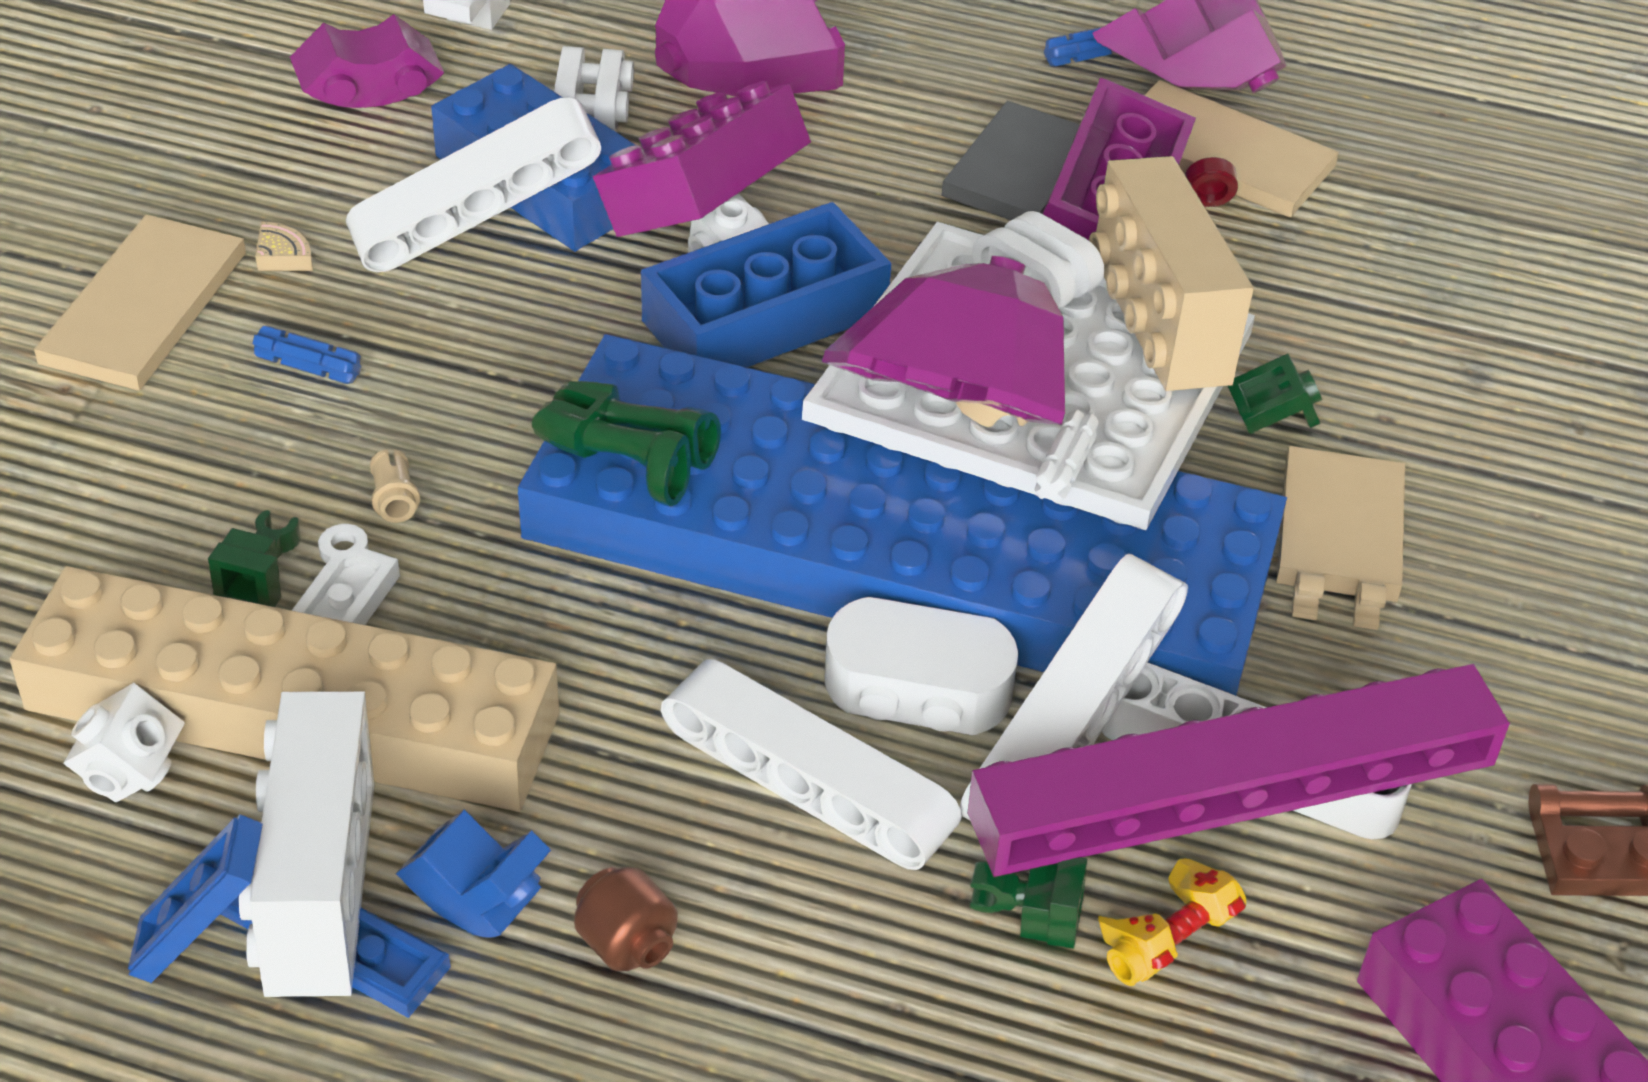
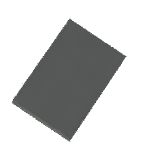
M1007 100L943 180L941 196L1009 220H1013L1028 211L1042 214L1079 124Z

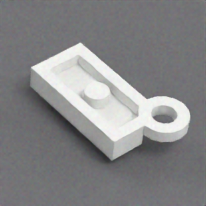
M351 524L335 525L326 529L318 540L320 557L326 565L292 611L366 625L400 577L398 559L369 550L367 534L360 527ZM341 541L354 543L347 550L333 548L336 543Z

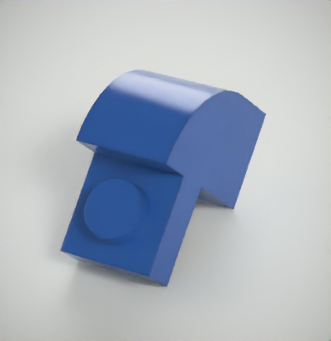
M464 809L438 827L395 874L439 916L473 935L491 938L501 935L542 888L538 884L541 877L534 869L548 855L551 849L532 830L505 848H502Z

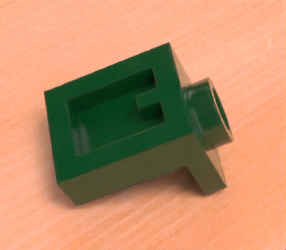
M1288 353L1235 377L1233 385H1228V389L1249 434L1302 411L1310 428L1321 424L1313 404L1323 400L1309 369L1298 374Z

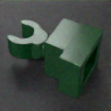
M265 510L256 518V533L232 528L222 543L219 542L208 557L213 595L275 607L281 599L277 558L282 553L293 550L299 544L301 539L299 520L297 517H293L286 527L272 529L270 511Z
M1077 857L1061 861L1058 864L1032 868L1029 872L1028 881L1021 880L1016 873L993 877L988 862H976L970 884L974 888L970 908L983 913H994L1022 907L1020 937L1045 941L1048 945L1074 949L1084 901L1088 859Z

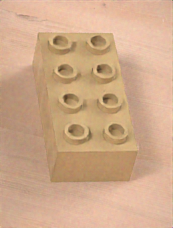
M1173 156L1108 161L1105 183L1099 185L1096 195L1099 213L1097 231L1091 233L1089 241L1101 255L1108 294L1111 299H1116L1124 314L1127 330L1129 333H1134L1139 341L1147 367L1154 369L1165 391L1233 385L1254 287Z

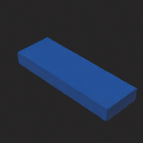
M241 814L237 818L234 817L142 913L139 918L128 965L130 976L152 983L251 884L263 823Z

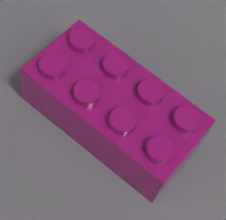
M1100 77L1042 214L1089 241L1091 233L1097 231L1099 213L1096 195L1099 185L1105 183L1108 161L1173 156L1179 165L1196 117Z
M760 81L738 90V96L727 99L725 91L706 96L696 102L698 109H691L669 118L670 128L662 127L642 135L639 138L641 146H631L609 156L611 165L594 175L593 179L616 237L702 219L811 143L790 83L769 88L767 81Z
M1482 878L1372 933L1357 982L1441 1082H1648V1060Z

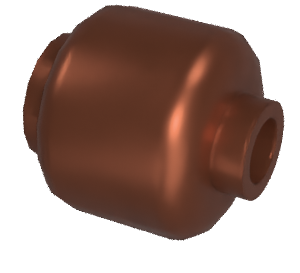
M633 867L606 868L594 874L579 890L576 898L577 908L574 915L575 929L610 969L615 971H630L639 967L648 969L660 963L669 954L673 947L672 937L678 923V910L643 870Z

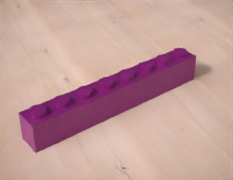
M1474 664L1446 670L1437 668L1418 676L1389 682L1376 681L1361 688L1328 695L1314 694L1300 701L1267 708L1253 707L1239 714L1206 721L1192 720L1178 727L1140 735L1126 734L1112 741L1079 748L1065 747L1051 754L1014 762L999 761L985 768L972 770L967 814L993 877L1059 863L1077 857H1086L1494 766L1510 722Z

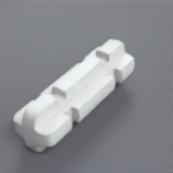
M1077 409L1067 414L1062 424L1063 428L1056 435L1045 457V462L1036 474L1037 484L1034 491L1040 499L1049 497L1053 502L1057 503L1067 498L1072 487L1071 483L1075 481L1089 453L1088 449L1092 447L1097 437L1096 428L1099 421L1093 413L1084 415Z

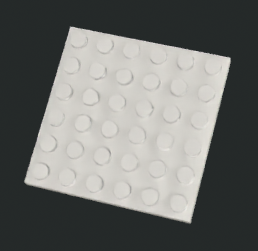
M936 222L877 303L905 278L963 264H972L974 243L983 235ZM1103 277L1099 286L1081 297L1073 298L1069 304L1059 309L1064 317L1065 415L1063 422L1068 413L1078 409L1084 415L1093 413L1097 417L1099 424L1096 428L1097 437L1092 447L1088 449L1089 453L1075 481L1071 483L1072 487L1067 498L1057 503L1097 514L1120 524L1147 530L1223 386L1165 391L1154 369L1147 367L1143 349L1135 334L1129 333L1127 330L1124 314L1116 299L1110 298L1106 280ZM1249 313L1239 355L1252 332L1255 315ZM829 365L803 400L802 420L824 426L831 431L852 435L882 445L890 450L914 455L938 463L946 468L957 469L994 481L999 485L1013 487L1035 495L1036 474L1045 462V457L1056 435L1063 428L1062 425L1029 421L1024 426H1019L1017 418L1011 415L1001 417L992 427H985L963 414L956 402L900 382L872 381Z

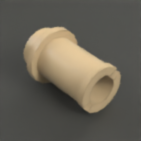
M388 449L377 452L370 461V469L375 483V490L371 497L372 506L375 512L384 520L400 523L414 515L420 503L419 490L411 483L408 470L409 463L406 455L394 449L395 466H392Z

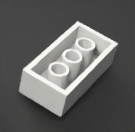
M365 691L281 692L277 720H267L264 731V753L266 761H271L270 770H259L257 774L256 804L258 812H263L261 822L263 826L251 884L239 895L241 920H252L253 923L249 925L247 933V963L249 967L260 968L264 997L351 996L374 794Z

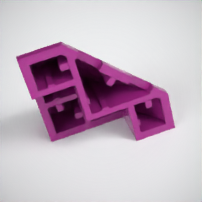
M665 0L655 24L656 66L689 88L715 93L725 91L726 95L735 97L738 96V90L760 81H767L769 88L790 83L793 94L836 90L843 86L845 43L836 26L831 29L826 26L815 4L817 0Z
M1165 0L1145 13L1134 8L1092 33L1098 43L1184 90H1241L1249 86L1252 93H1256L1279 80L1277 71L1287 66L1277 39L1258 0Z
M991 256L989 264H963L905 278L825 350L822 359L823 363L872 381L900 382L949 401L980 403L1029 422L1062 425L1065 415L1064 317L1045 283L1024 275L1026 268L1024 264L1005 257Z

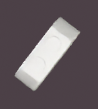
M865 597L845 605L834 615L829 624L826 642L825 686L833 702L846 713L867 716L875 720H889L929 727L937 731H952L976 735L995 727L1004 719L1010 709L1018 649L1011 633L994 618Z

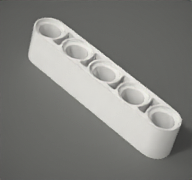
M559 98L354 206L346 217V224L363 267L373 272H386L571 176L586 168L597 159L601 151L600 141L582 104L574 98Z
M1132 554L1125 555L1112 570L979 769L999 761L1014 762L1051 754L1065 747L1079 748L1093 745L1180 613L1188 593V585ZM971 782L960 803L961 815L970 820L967 809Z
M706 659L662 702L661 712L665 722L684 741L906 869L917 870L922 868L962 819L961 809L957 801L940 785L717 660Z
M1146 663L1102 732L1109 739L1115 740L1126 734L1140 735L1178 727L1192 720L1206 721L1239 714L1253 707H1267ZM1412 784L1293 811L1363 838L1383 839L1393 834L1397 829Z

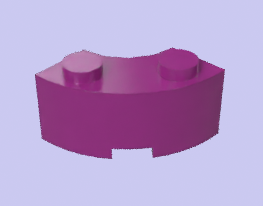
M395 14L377 26L360 31L340 30L323 22L289 57L304 93L325 103L349 108L378 107L418 95L444 74V70L430 40Z

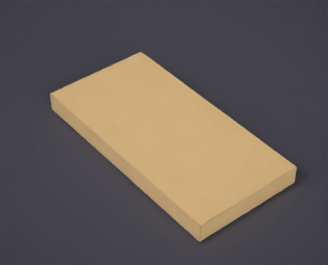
M1159 80L1144 95L1196 117L1179 164L1184 174L1190 165L1200 159L1208 157L1226 159L1236 169L1238 181L1236 196L1291 218L1336 166L1339 154L1336 150L1162 80Z
M146 214L34 348L37 363L140 391L246 254L244 238Z

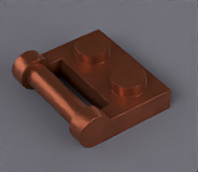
M1532 784L1528 799L1529 813L1551 895L1648 896V785H1642L1639 791L1558 790L1555 784ZM1561 817H1640L1642 826H1563Z

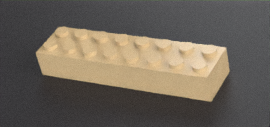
M65 566L10 657V663L24 710L78 721L91 706L100 703L130 684L135 683L185 722L175 741L266 760L264 753L265 724L267 720H277L281 692L365 691L374 782L521 812L559 716L557 665L553 662Z

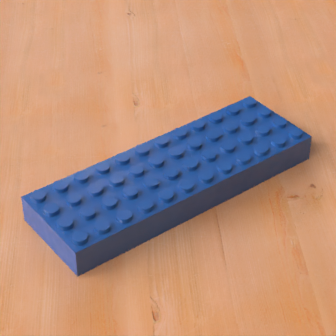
M604 334L578 381L614 384L617 386L620 401L671 409L694 407L716 414L721 425V438L713 462L705 470L691 467L690 478L684 496L677 505L670 507L658 503L650 496L646 485V467L640 462L628 456L610 452H598L583 458L544 441L518 486L522 539L833 618L845 605L865 597L994 618L1007 628L1016 642L1018 649L1017 666L1045 672L1118 562L1125 555L1132 554L1188 585V593L1180 613L1147 663L1235 696L1238 693L1287 501L1285 496L1178 471L1147 530H1143L1131 525L1114 522L1109 518L1072 506L1061 505L1047 498L1040 499L1035 494L1013 487H1005L973 474L946 468L938 463L901 451L890 450L882 445L845 433L834 432L824 426L802 420L803 400L815 384L608 334Z

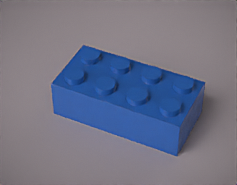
M510 63L431 106L436 157L443 159L539 107L563 97ZM588 113L586 114L601 145L600 155L586 168L510 207L574 252L613 230L593 176L611 165L609 156L622 149L635 146L634 143Z
M830 202L642 269V322L664 348L747 368L852 327L874 307L889 287L891 262L834 202Z

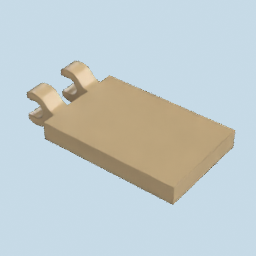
M1289 446L1285 461L1283 496L1287 497L1280 526L1276 583L1294 586L1292 617L1317 620L1319 598L1322 599L1324 591L1355 596L1354 627L1378 630L1380 608L1385 607L1386 601L1398 602L1402 588L1405 463Z

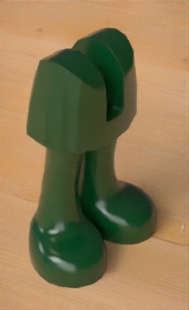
M588 381L565 382L555 393L553 400L546 402L535 414L531 425L534 433L542 440L577 456L587 458L598 452H610L625 455L640 462L646 467V485L650 496L658 503L670 507L677 505L684 496L690 478L691 467L705 470L711 465L718 451L721 438L720 421L717 415L712 412L694 407L671 409L620 401L617 386L614 384Z

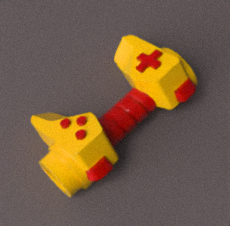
M1188 858L1179 859L1172 869L1168 881L1170 888L1185 905L1165 920L1156 913L1126 919L1098 916L1104 942L1113 947L1107 952V961L1114 975L1128 986H1134L1139 981L1144 982L1174 961L1178 956L1175 946L1192 935V933L1207 923L1219 927L1246 908V897L1242 887L1232 875Z

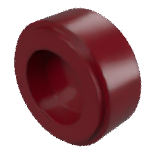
M1218 157L1203 158L1190 165L1185 172L1187 180L1204 207L1223 205L1229 202L1238 191L1236 169L1226 159Z

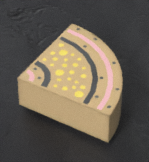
M261 221L255 255L258 271H313L310 246L300 232L280 223Z

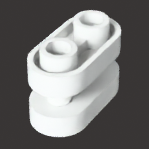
M563 46L554 92L563 98L577 99L582 104L586 113L594 115L595 119L616 132L618 122L627 123L629 92L627 91L632 92L634 62L625 60L624 50L603 49L600 64L585 63L584 47ZM584 83L597 84L595 94H583Z
M1035 211L1025 212L1009 221L1005 227L996 228L978 238L972 250L973 263L989 264L991 256H1000L1024 264L1026 266L1024 275L1044 282L1059 309L1069 304L1073 298L1081 297L1099 286L1104 277L1103 260L1099 251L1090 241Z

